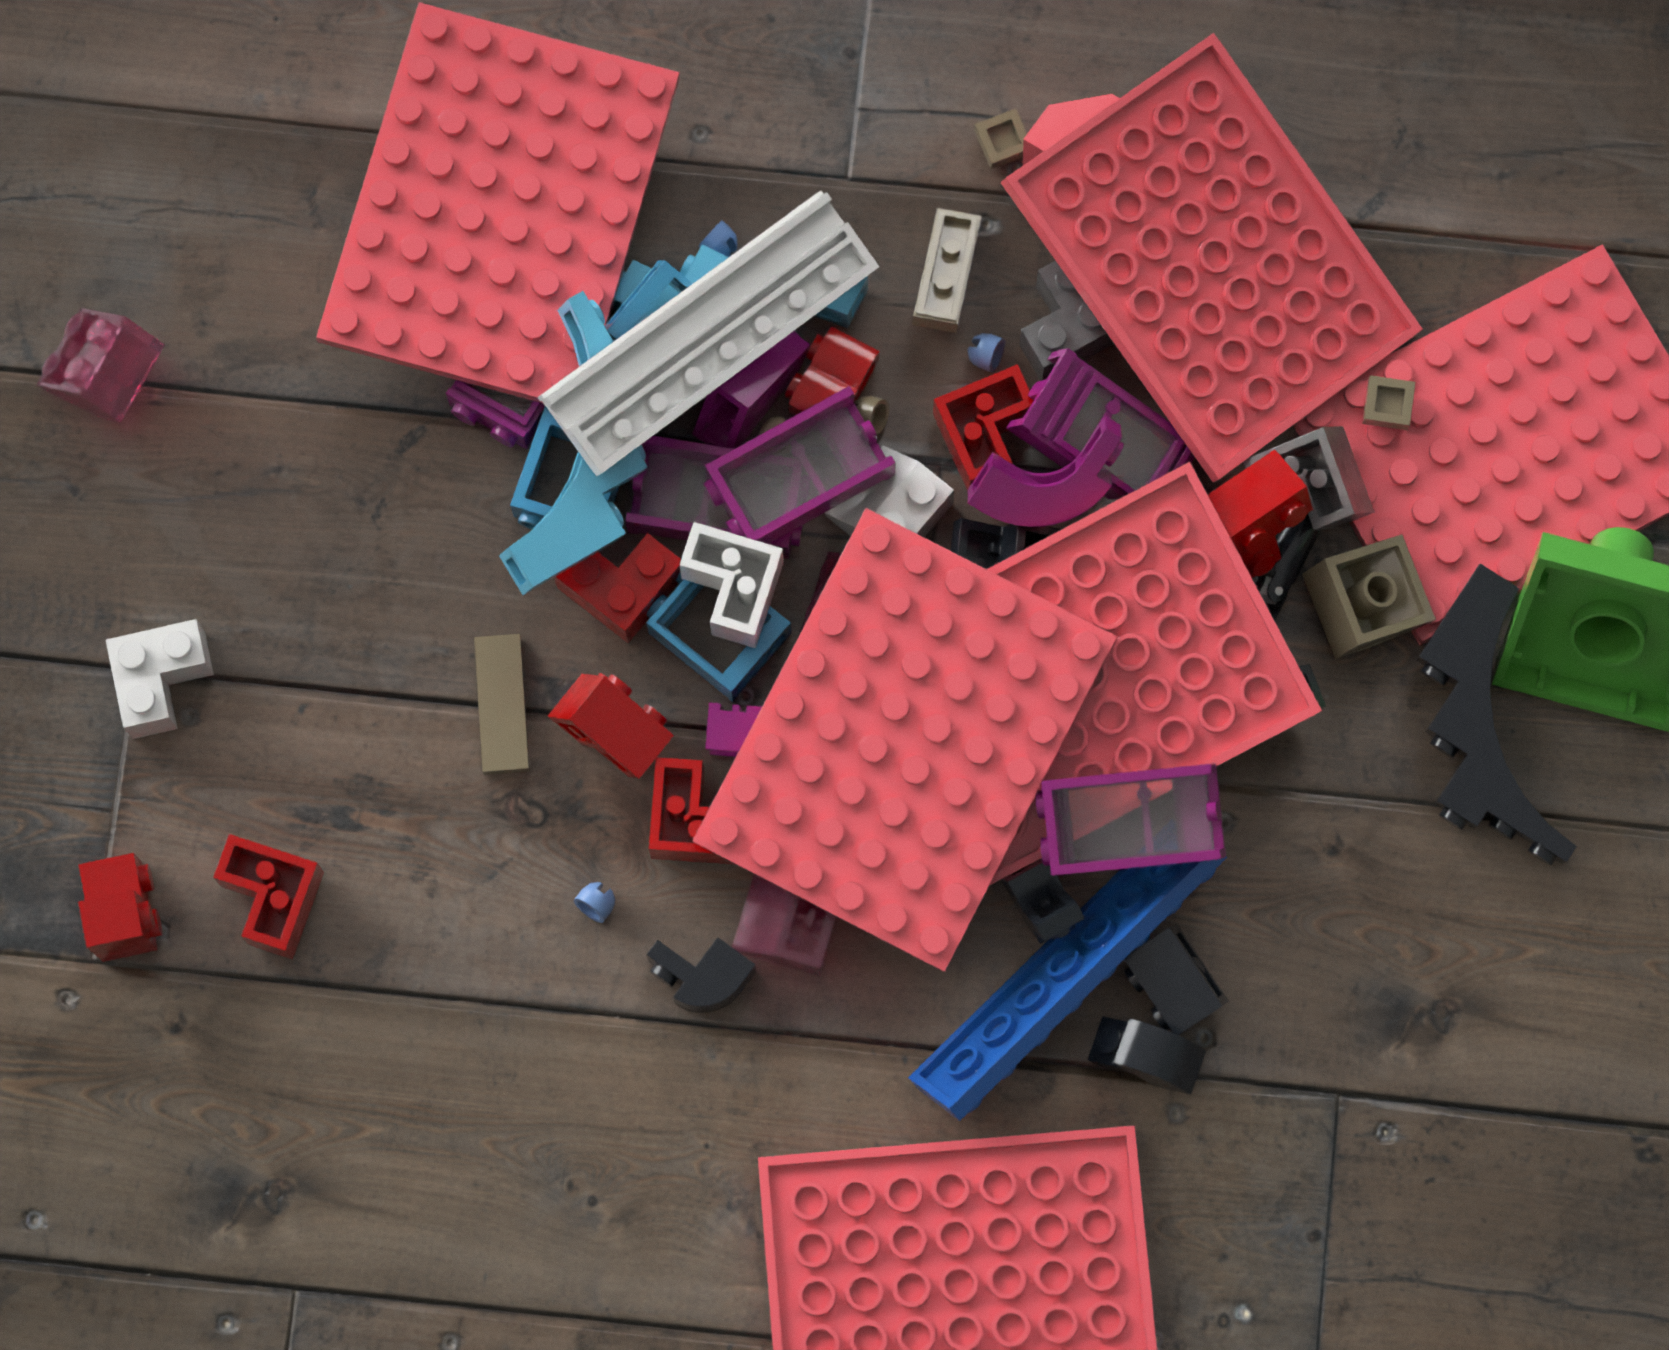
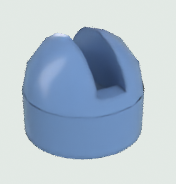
M721 220L698 247L700 248L703 244L730 257L731 252L736 251L737 235L732 228Z
M988 333L974 336L972 343L977 348L968 347L969 360L980 369L991 373L994 372L1001 361L1005 348V339Z
M595 882L585 886L574 899V903L586 916L596 922L603 923L615 906V896L611 889L603 894L601 892L603 883Z

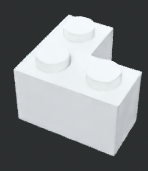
M693 522L679 565L681 578L720 590L710 620L711 634L713 636L756 648L784 563L783 549Z
M197 619L106 639L122 724L125 731L132 739L178 729L169 685L214 675L205 631Z

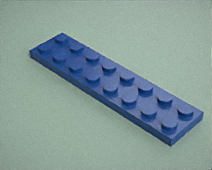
M1173 819L1153 837L1154 852L1179 850L1177 825ZM1146 845L1138 853H1147ZM1227 856L1217 860L1120 869L1080 909L1085 919L1076 923L1074 930L1068 935L1059 939L1050 938L908 1077L919 1091L960 1121L967 1113L974 1111L981 1104L983 1097L1001 1080L1010 1076L1014 1072L1016 1065L1034 1047L1042 1044L1048 1038L1050 1032L1068 1014L1077 1010L1081 1006L1083 999L1101 981L1108 979L1115 972L1117 966L1135 948L1143 945L1149 938L1150 933L1167 916L1175 913L1182 906L1183 901L1201 883L1209 880L1214 875L1216 868Z

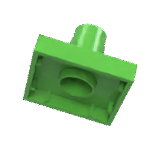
M1623 527L1608 528L1599 532L1593 537L1590 544L1543 532L1498 653L1492 685L1669 732V565L1653 561L1654 548L1649 539L1638 531Z

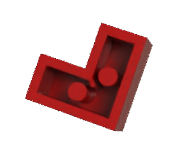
M1018 364L934 399L933 416L967 491L992 452L1012 464L1000 434L1009 431L1006 427L1011 420L1023 418L1034 401L1028 397L1030 390Z
M1275 449L1208 494L1251 578L1266 574L1277 561L1282 559L1275 535L1287 527L1290 528L1298 525L1313 510L1306 484Z
M647 533L619 568L597 552L557 575L554 579L557 589L629 643L649 619L646 614L653 603L663 594L668 596L678 584L676 579L681 573L679 566L681 558Z
M602 673L598 675L581 674L548 715L552 721L583 746L593 747L627 777L637 779L641 778L674 736L664 727L667 719L648 704L641 708L629 697L633 692L632 689L612 674L609 677Z
M656 757L649 837L651 859L736 865L692 842L710 808L702 806L705 773L703 760Z
M229 834L213 878L222 888L255 898L241 937L250 946L293 960L324 871L317 862Z
M134 853L78 864L85 898L84 901H79L78 904L86 948L102 962L158 950L156 937L162 936V925L157 908L152 909L147 892L154 891V882L149 864L142 865L141 860Z

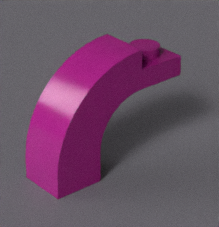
M1105 415L1079 455L1070 464L1054 472H1028L992 452L968 488L967 503L999 521L1028 527L1054 525L1082 514L1095 505L1112 486L1111 471L1104 468L1103 465L1111 467L1124 447V443L1120 441L1122 439L1121 425Z

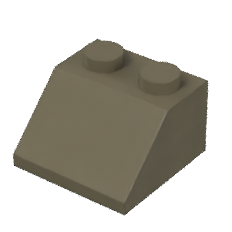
M1403 535L1326 558L1302 574L1335 659L1374 647L1436 620Z

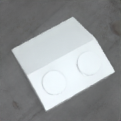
M882 446L881 450L886 458L891 455L896 463L895 476L875 484L825 512L826 517L850 536L856 528L865 508L925 537L953 505L954 489L919 461Z

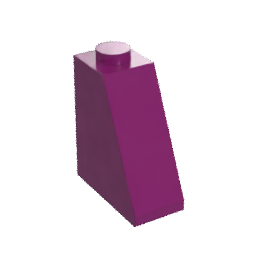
M793 331L706 396L692 434L707 445L732 449L741 446L790 384L794 375L800 371L810 344Z

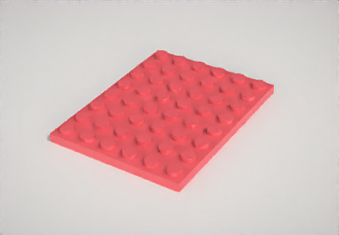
M419 2L317 332V342L543 403L537 397L579 367L573 342L557 310L569 298L584 291L587 298L594 300L601 308L605 318L604 326L609 321L679 82V72Z
M1214 33L1000 182L1213 483L1423 330Z
M1603 244L1389 354L1293 425L1299 436L1322 427H1344L1374 513L1349 523L1363 547L1403 535L1436 618L1435 621L1412 630L1420 646L1430 640L1480 563L1520 588L1516 594L1518 595L1523 588L1543 532L1590 544L1593 537L1605 529L1623 527L1640 531L1669 516V355ZM1370 375L1415 382L1411 421L1408 430L1362 424L1367 384Z
M1190 462L987 569L1117 636L1043 781L1216 763V766L1322 711ZM1172 779L1147 782V787L1152 791L1149 802L1173 789ZM1041 783V785H1040L1038 791L1042 790V783ZM1130 783L1069 790L1074 841L1142 806L1141 800L1137 796L1140 784ZM1036 795L989 885L1042 858L1041 838L1047 837L1045 818L1039 819L1037 814Z
M865 508L692 842L945 972L1042 783L1041 781H1043L1117 636Z
M1135 1125L758 1157L773 1350H1157Z

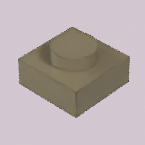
M1017 109L975 124L974 131L991 169L1023 158V139L1027 132Z
M1370 375L1367 384L1362 424L1408 430L1411 421L1415 382Z

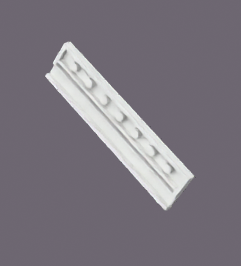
M819 191L537 397L539 401L542 400L596 476L605 472L879 268V265L848 222L845 224L830 204L832 199L827 192L823 194L822 191Z

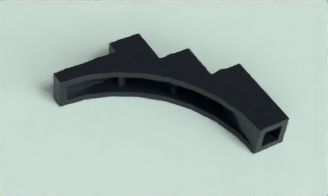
M1480 563L1416 660L1424 665L1420 672L1435 683L1445 686L1447 681L1455 685L1425 731L1433 737L1430 744L1434 748L1451 758H1454L1456 753L1464 757L1434 804L1442 808L1439 816L1460 830H1463L1466 824L1472 828L1477 827L1484 815L1492 818L1488 826L1510 840L1517 834L1532 844L1528 852L1551 866L1555 860L1563 864L1569 860L1577 846L1549 825L1523 795L1506 765L1494 729L1490 696L1493 654L1502 622L1520 588Z

